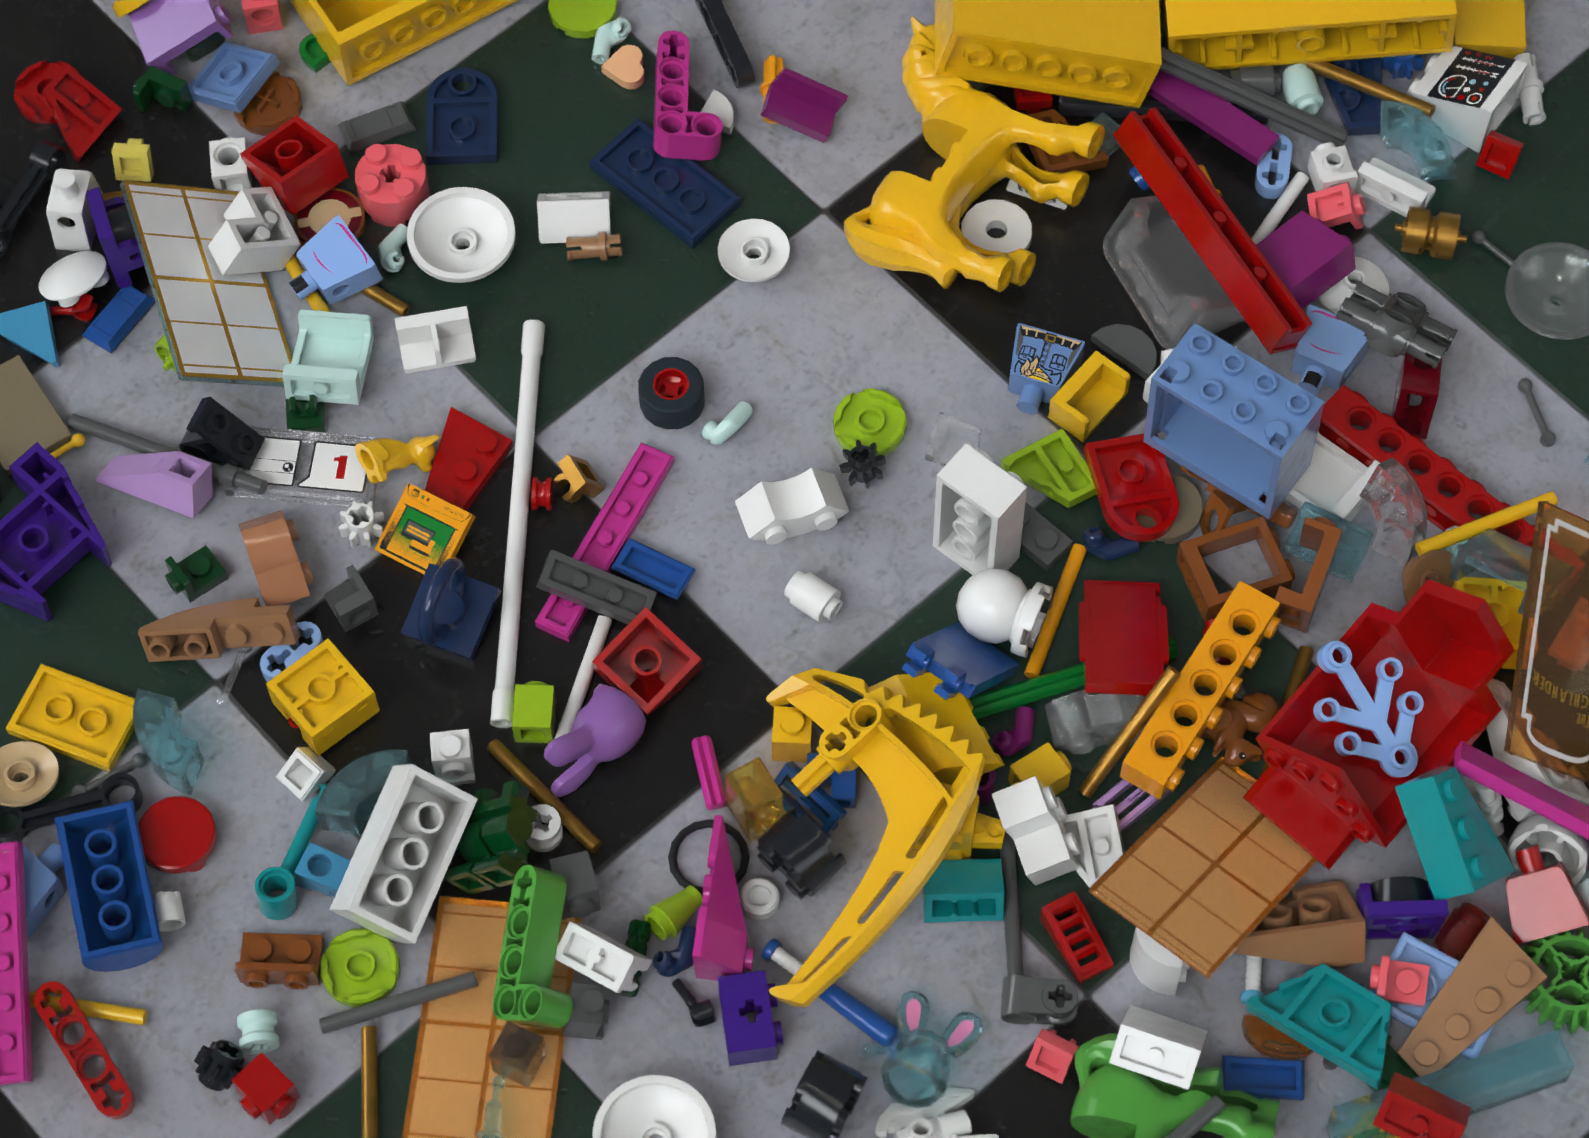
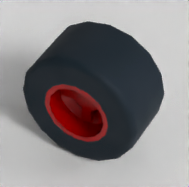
M664 357L652 362L643 370L638 381L639 403L645 418L654 426L663 429H681L691 425L701 415L705 406L704 379L699 369L690 361L679 357Z

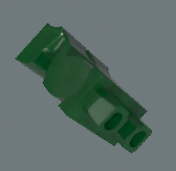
M513 780L503 784L502 794L488 788L476 790L475 797L478 800L457 846L458 851L468 863L448 869L443 878L444 880L468 894L494 889L496 886L502 887L513 884L518 870L528 864L527 855L530 852V848L525 841L531 837L533 831L532 822H536L538 813L537 810L527 805L529 788Z

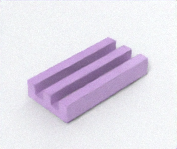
M1122 779L1093 803L1092 809L1108 806L1133 784ZM1137 788L1116 806L1118 817L1147 792ZM1167 789L1161 800L1150 795L1119 820L1121 834L1172 791Z

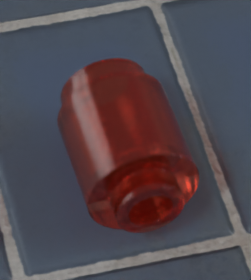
M1462 902L1459 908L1453 909L1434 939L1438 950L1461 961L1490 919L1488 914L1471 903Z

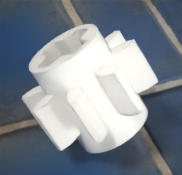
M353 501L352 506L347 512L340 511L341 521L344 524H341L338 528L341 537L349 536L352 548L356 547L357 544L367 545L368 548H371L372 543L377 537H381L383 528L380 525L386 521L383 512L375 513L372 501L367 504Z

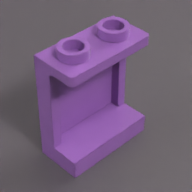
M149 0L128 13L146 64L149 67L153 66L171 75L177 74L172 59L215 32H219L227 40L234 36L229 24L232 22V17L220 0Z

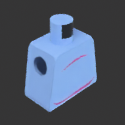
M337 215L297 251L296 256L305 272L288 283L300 301L318 289L329 304H334L379 283L383 279L376 264L341 217Z
M1309 304L1306 315L1313 324L1298 342L1291 370L1302 376L1298 386L1317 396L1323 385L1333 389H1340L1366 355L1370 346L1366 339L1367 337L1364 336L1365 332L1340 319H1336V314Z

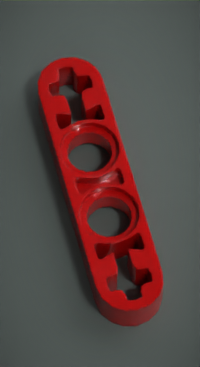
M49 981L42 984L34 995L35 1008L95 1106L103 1115L110 1119L120 1120L127 1117L135 1107L136 1098L134 1092L72 992L57 981ZM54 992L57 996L63 994L58 1001L68 1015L60 1018L57 1011L52 1007H45L49 1003L47 996L50 993ZM73 1023L82 1024L85 1029L83 1039L77 1044H67L64 1040L65 1029ZM93 1056L103 1057L105 1061L103 1073L95 1078L86 1076L84 1071L86 1061ZM115 1075L116 1079L110 1080ZM108 1082L111 1088L119 1095L125 1094L120 1099L122 1106L119 1109H115L113 1106L106 1107V1104L111 1101L108 1093L102 1087H99L97 1091L94 1088Z

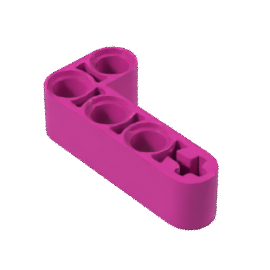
M679 31L664 32L659 37L656 56L654 150L657 154L666 158L711 160L716 158L720 152L723 123L714 114L688 111L689 39Z

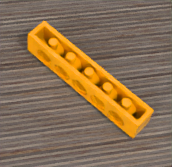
M1242 581L1238 582L1180 672V678L1160 703L1122 762L1121 778L1159 800L1162 799L1167 789L1175 791L1184 776L1185 771L1181 767L1186 759L1189 758L1193 761L1205 741L1201 739L1202 734L1207 727L1211 730L1216 727L1224 712V709L1220 708L1226 697L1231 700L1235 697L1243 682V679L1239 676L1244 668L1252 669L1259 659L1262 649L1258 646L1264 637L1271 639L1281 623V619L1277 617L1280 602ZM1244 627L1251 634L1240 635L1235 632L1234 628ZM1215 658H1228L1232 664L1221 665L1215 661ZM1206 687L1213 694L1209 696L1200 695L1195 689ZM1186 717L1194 724L1182 726L1175 719ZM1165 747L1170 749L1174 755L1163 757L1156 752V749Z

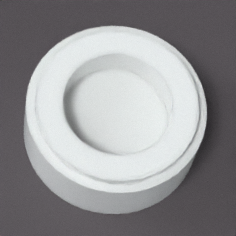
M754 878L746 882L740 891V902L743 912L750 918L757 920L771 917L779 907V891L776 885L766 878Z

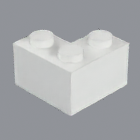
M272 187L242 188L223 214L226 221L208 247L222 275L283 270L301 243Z
M1034 776L992 793L1002 826L1014 840L1025 874L1035 886L1079 868L1075 855L1080 854L1078 843L1072 832L1066 833L1062 820L1067 819L1068 816L1062 800L1059 796L1055 797L1050 785L1044 787L1038 778Z

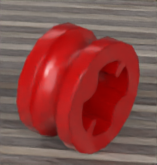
M533 477L531 491L532 510L538 511V508L543 506L547 511H552V477H547L545 481H540L538 477Z

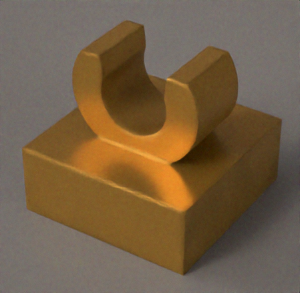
M568 454L557 463L563 473L555 477L554 485L564 488L570 483V490L563 495L565 501L576 502L581 498L582 494L595 498L605 489L588 461Z

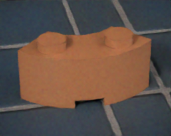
M280 510L239 523L238 525L265 606L284 605L311 596L307 585L314 583L308 562H299L293 545V541L299 540L293 518L285 520L283 512Z

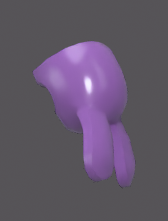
M599 684L593 690V696L588 704L578 712L571 728L572 732L555 738L546 746L544 751L545 760L553 766H564L578 759L574 765L552 783L551 791L556 797H563L576 791L590 777L600 762H609L625 755L643 736L646 724L643 711L624 692L608 685Z

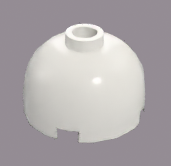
M1540 814L1533 815L1518 824L1511 835L1507 850V856L1516 871L1511 873V876L1521 873L1515 851L1538 844L1545 866L1562 862L1574 886L1579 884L1586 873L1588 846L1584 837Z

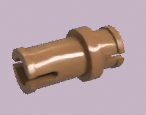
M598 232V236L567 237L566 248H582L581 250L567 251L568 260L600 257L601 261H607L611 256L622 257L623 246L612 247V244L622 243L621 233L607 235L606 232Z

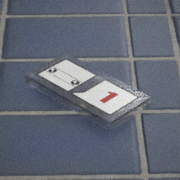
M250 426L263 436L265 441L251 468L244 470V473L266 480L268 483L267 489L261 495L241 487L237 489L224 487L226 496L351 507L353 501L363 504L372 501L374 505L378 483L374 484L369 481L355 453V445L360 441H368L377 437ZM230 460L229 464L237 466L236 462Z

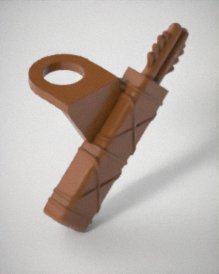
M1182 465L1180 466L1182 472L1207 483L1205 490L1211 492L1201 516L1200 525L1203 535L1226 528L1231 515L1248 510L1262 516ZM1263 494L1259 500L1265 503L1267 496ZM1282 502L1272 517L1267 520L1289 529L1293 525L1298 511L1293 506H1288ZM1216 511L1218 514V524L1215 530L1211 531L1209 525L1210 517Z

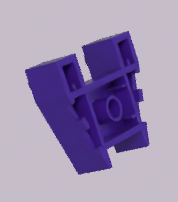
M36 442L9 466L16 486L27 497L0 521V602L50 622L53 617L47 601L41 596L50 586L89 551L108 568L112 565V561L102 536L88 514L64 466Z

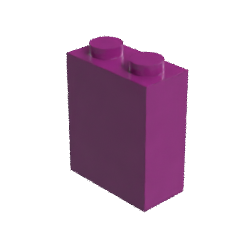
M1304 211L1299 212L1256 244L1302 309L1356 269L1355 248L1351 240L1345 235L1336 233L1327 227L1322 220L1315 219Z

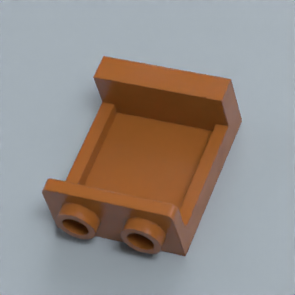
M1306 517L1303 524L1299 545L1316 551L1317 555L1302 594L1279 586L1275 600L1280 602L1277 617L1281 619L1280 624L1304 633L1308 631L1341 539L1342 529L1337 528L1336 523L1327 518L1315 517V519Z

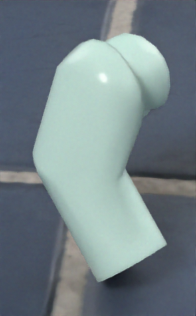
M401 223L378 246L381 266L386 271L392 273L401 270L405 261L404 256H402L401 247L407 242V227Z

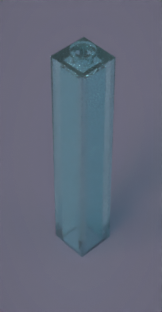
M1557 1030L1412 1080L1471 1107L1470 1115L1565 1083L1575 1065ZM1388 1088L1334 1106L1326 1124L1328 1137L1399 1138L1372 1125Z

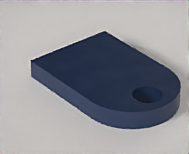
M456 68L444 72L430 85L427 93L426 117L427 165L498 163V96L493 81L483 72L472 68ZM460 82L472 84L465 91L454 89V86Z

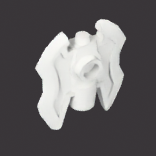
M970 1088L931 1089L919 1100L910 1103H891L880 1115L875 1127L876 1135L881 1138L887 1137V1134L894 1133L893 1138H999L997 1134L970 1135L972 1127L965 1110L955 1111L974 1098L975 1091Z

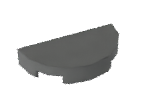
M1114 324L1102 327L1092 334V343L1143 379L1147 380L1155 371L1157 351L1153 341L1142 330L1131 325Z

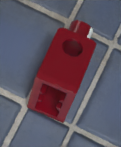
M1406 353L1403 357L1397 380L1392 417L1398 426L1410 435L1426 439L1439 395L1442 358L1435 369L1431 365ZM1410 394L1420 395L1422 397L1421 404L1417 406L1409 405Z

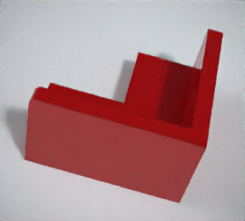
M1394 1073L1372 1125L1399 1138H1461L1468 1122L1471 1107L1399 1073Z

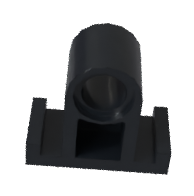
M205 397L201 399L192 416L179 448L183 452L214 463L233 460L237 463V467L242 468L244 471L251 468L265 438L212 397Z

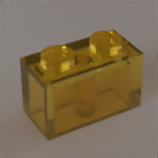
M760 757L725 775L727 807L751 843L759 839L784 815L783 794Z

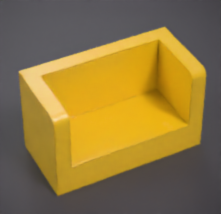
M1095 351L1050 399L1048 418L1084 442L1128 394L1130 374L1098 351Z

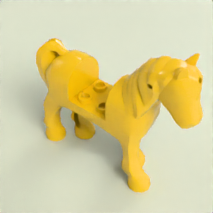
M912 16L910 20L914 34L911 36L908 49L902 57V83L906 87L907 94L915 110L922 115V133L926 142L946 162L942 167H938L934 171L931 181L907 172L891 171L875 191L871 205L852 214L844 221V232L847 241L856 255L869 265L892 271H910L927 274L934 278L944 289H949L957 277V273H962L966 279L981 281L998 292L1004 291L1009 283L1021 287L1026 284L1033 272L1036 255L1022 248L1007 253L989 251L974 245L963 236L959 229L961 217L978 197L1005 177L1015 181L1027 191L1032 200L1041 204L1057 198L1062 203L1072 207L1079 205L1089 185L1088 173L1079 170L1065 173L1041 170L1025 158L1016 142L1033 145L1055 156L1076 152L1078 155L1090 160L1100 150L1104 140L1105 128L1103 125L1092 122L1079 126H1069L1040 121L1012 110L990 93L973 89L961 77L950 78L935 75V23L924 25Z

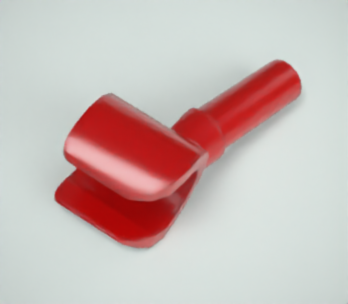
M85 293L80 296L79 301L73 306L49 308L51 316L73 315L75 318L86 322L93 318L98 304L92 303L93 296Z

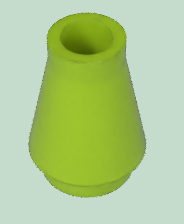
M689 885L684 890L651 905L649 913L645 915V921L651 925L650 931L660 940H666L668 937L675 938L699 906H702L703 897L695 887Z

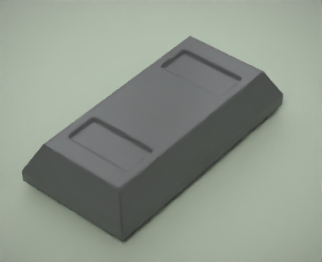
M402 101L346 120L338 125L350 154L366 149L373 144H380L416 131L406 105Z

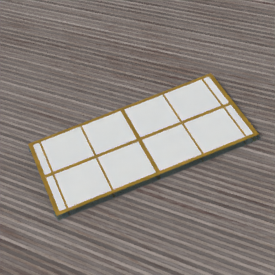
M122 180L120 187L178 379L181 381L284 387L282 377L285 363L291 364L292 356L265 272L222 275L208 247L226 221L223 214L239 192Z

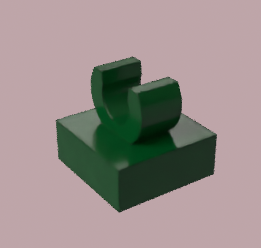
M309 395V401L296 400L294 396L286 399V419L289 436L326 433L324 402H317L315 395Z

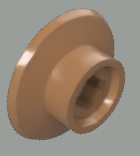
M1441 549L1428 551L1421 556L1414 557L1406 564L1401 578L1406 603L1411 600L1428 579L1449 587L1453 586L1455 578L1458 576V566L1450 552Z

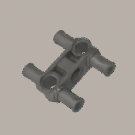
M1361 281L1357 283L1353 290V295L1350 298L1346 297L1339 308L1340 311L1337 312L1335 317L1365 332L1364 336L1367 337L1369 346L1379 353L1389 357L1405 356L1407 353L1435 369L1445 351H1448L1458 332L1457 329H1453L1429 317L1430 313L1427 312L1426 305L1416 297L1403 292L1390 293L1387 296L1363 284Z

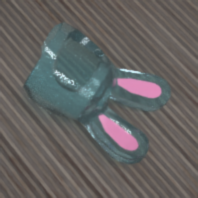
M909 991L903 994L898 1002L896 1016L899 1037L888 1050L880 1072L884 1089L893 1099L905 1106L921 1108L933 1105L944 1096L950 1083L954 1060L978 1042L983 1027L977 1015L971 1012H961L951 1020L941 1036L934 1031L926 1030L930 1011L928 998L918 991Z

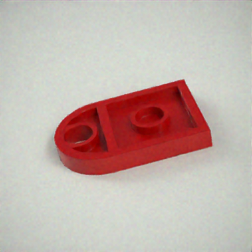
M1144 434L1086 443L1083 452L1104 518L1108 525L1117 534L1132 541L1148 542L1164 536L1172 528L1179 510L1178 495L1164 454L1143 442ZM1140 515L1149 516L1154 520L1155 526L1151 528L1143 527L1137 522L1136 517Z

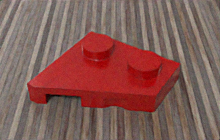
M68 64L63 66L43 90V95L73 158L78 162L122 111L121 107Z

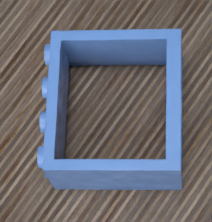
M1194 323L1151 378L1143 442L1260 515L1270 519L1311 464L1324 401ZM1160 431H1162L1165 434H1167V436L1164 438V440H1161L1160 438L1155 436L1156 433H1160ZM1263 494L1267 496L1265 503L1259 500Z

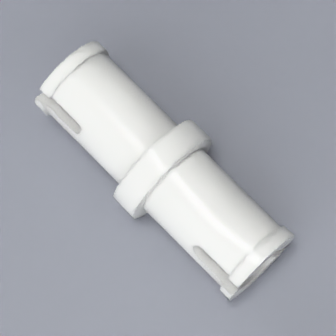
M1522 53L1513 58L1528 64L1518 98L1521 101L1524 124L1537 125L1546 120L1541 95L1544 92V85L1538 77L1535 54Z

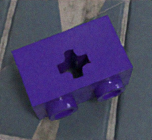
M765 970L717 977L729 1066L777 1060V1046L784 1045L781 1021L773 1022L771 1008L778 1007V1000L770 994L769 989L775 987V983L767 984ZM754 1012L756 1022L748 1023L746 1013Z

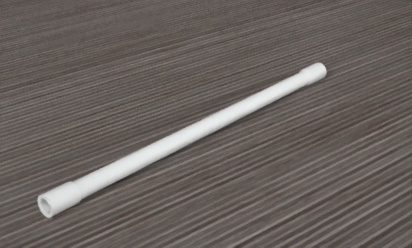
M527 320L523 323L522 368L497 670L490 724L497 728L512 727L514 685L540 360L543 354L545 324L539 320Z

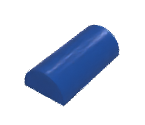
M133 800L54 818L83 965L93 971L111 972L137 967L157 957L163 949Z

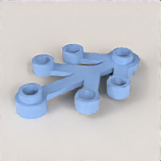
M1332 641L1322 645L1317 652L1319 667L1326 673H1337L1359 711L1340 706L1337 700L1327 697L1315 703L1313 708L1314 716L1320 722L1335 721L1372 731L1379 744L1361 741L1355 732L1348 731L1339 734L1335 738L1334 748L1336 752L1341 756L1357 755L1379 761L1382 770L1391 777L1401 778L1410 775L1418 763L1417 751L1410 743L1415 714H1418L1423 709L1424 701L1422 696L1415 691L1403 693L1398 697L1396 706L1400 713L1395 733L1393 734L1386 722L1394 681L1398 680L1403 673L1401 662L1396 658L1390 657L1381 660L1377 664L1376 675L1378 680L1374 700H1372L1350 664L1352 661L1350 648L1341 641ZM1335 649L1342 653L1341 663H1337L1333 659L1332 654ZM1386 663L1391 664L1394 668L1392 677L1385 673ZM1407 697L1414 700L1415 707L1412 711L1405 705ZM1324 703L1329 704L1332 708L1330 717L1325 716L1322 712ZM1345 737L1350 738L1353 743L1350 751L1343 747V739ZM1397 750L1404 754L1405 760L1402 765L1395 760Z

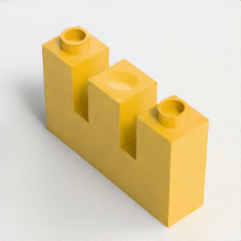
M1162 0L1166 49L1211 70L1452 52L1457 20L1456 0Z

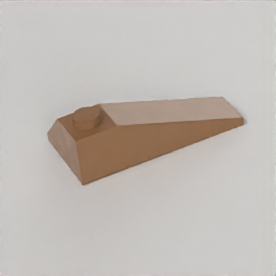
M1342 880L1303 885L1292 889V896L1282 899L1233 953L1313 966L1325 964L1329 967H1347L1350 964L1365 962V919Z

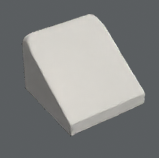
M297 747L276 778L302 802H305L319 789L318 785L326 783L333 776L336 769L321 755L317 756L310 747Z

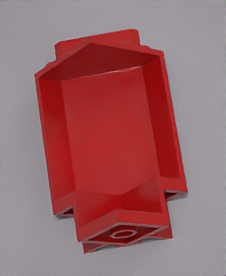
M1428 579L1400 613L1371 602L1339 640L1350 648L1352 653L1350 664L1372 700H1374L1378 680L1376 675L1377 664L1381 660L1390 657L1396 658L1401 662L1403 673L1398 680L1394 681L1386 722L1393 734L1395 733L1400 713L1396 706L1398 697L1409 691H1415L1422 696L1424 706L1421 712L1415 714L1410 743L1417 751L1418 763L1410 775L1401 778L1391 777L1382 770L1379 761L1357 755L1341 756L1336 752L1334 748L1335 738L1339 734L1348 731L1355 732L1361 741L1379 744L1372 731L1335 721L1324 723L1316 719L1313 713L1314 705L1318 700L1327 697L1337 700L1340 706L1359 711L1337 673H1326L1318 665L1255 738L1265 752L1263 758L1269 764V767L1242 798L1328 870H1330L1356 838L1363 843L1368 844L1371 841L1386 848L1407 823L1395 787L1435 768L1454 766V751L1459 743L1463 741L1472 745L1501 711L1487 684L1513 654L1515 649L1485 599ZM1335 649L1332 654L1333 659L1337 663H1341L1342 653ZM1386 663L1385 673L1392 677L1394 668L1391 664ZM1407 697L1405 705L1411 711L1414 709L1415 703L1412 698ZM1324 703L1322 712L1327 717L1331 716L1332 708L1329 704ZM1345 737L1343 739V747L1348 751L1352 749L1353 743L1350 738ZM1398 750L1395 753L1397 763L1402 765L1405 760L1404 754Z

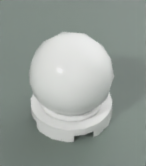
M989 568L972 575L959 591L956 603L958 619L965 630L978 640L993 644L1009 640L1011 643L1010 652L1027 658L1028 647L1033 648L1046 617V614L1040 612L1044 599H1051L1053 588L1037 582L1032 589L1028 590L1022 579L1008 570Z

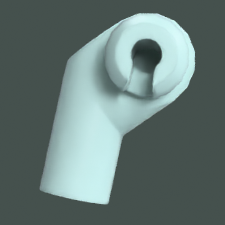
M617 18L597 30L592 52V60L595 63L604 64L609 59L611 48L628 37L631 32V24L627 19Z
M738 402L719 424L714 420L708 421L702 430L703 438L710 440L712 445L723 444L752 416V407L747 402Z

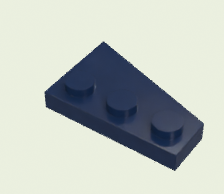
M1381 57L1326 61L1382 84ZM1322 76L1342 124L1348 132V136L1384 134L1383 100Z

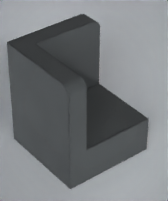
M354 565L346 568L349 581L324 594L326 603L345 633L379 615L374 597Z

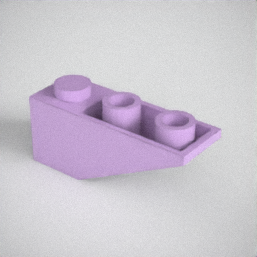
M181 451L115 456L96 477V482L191 518H194L213 497L212 463Z

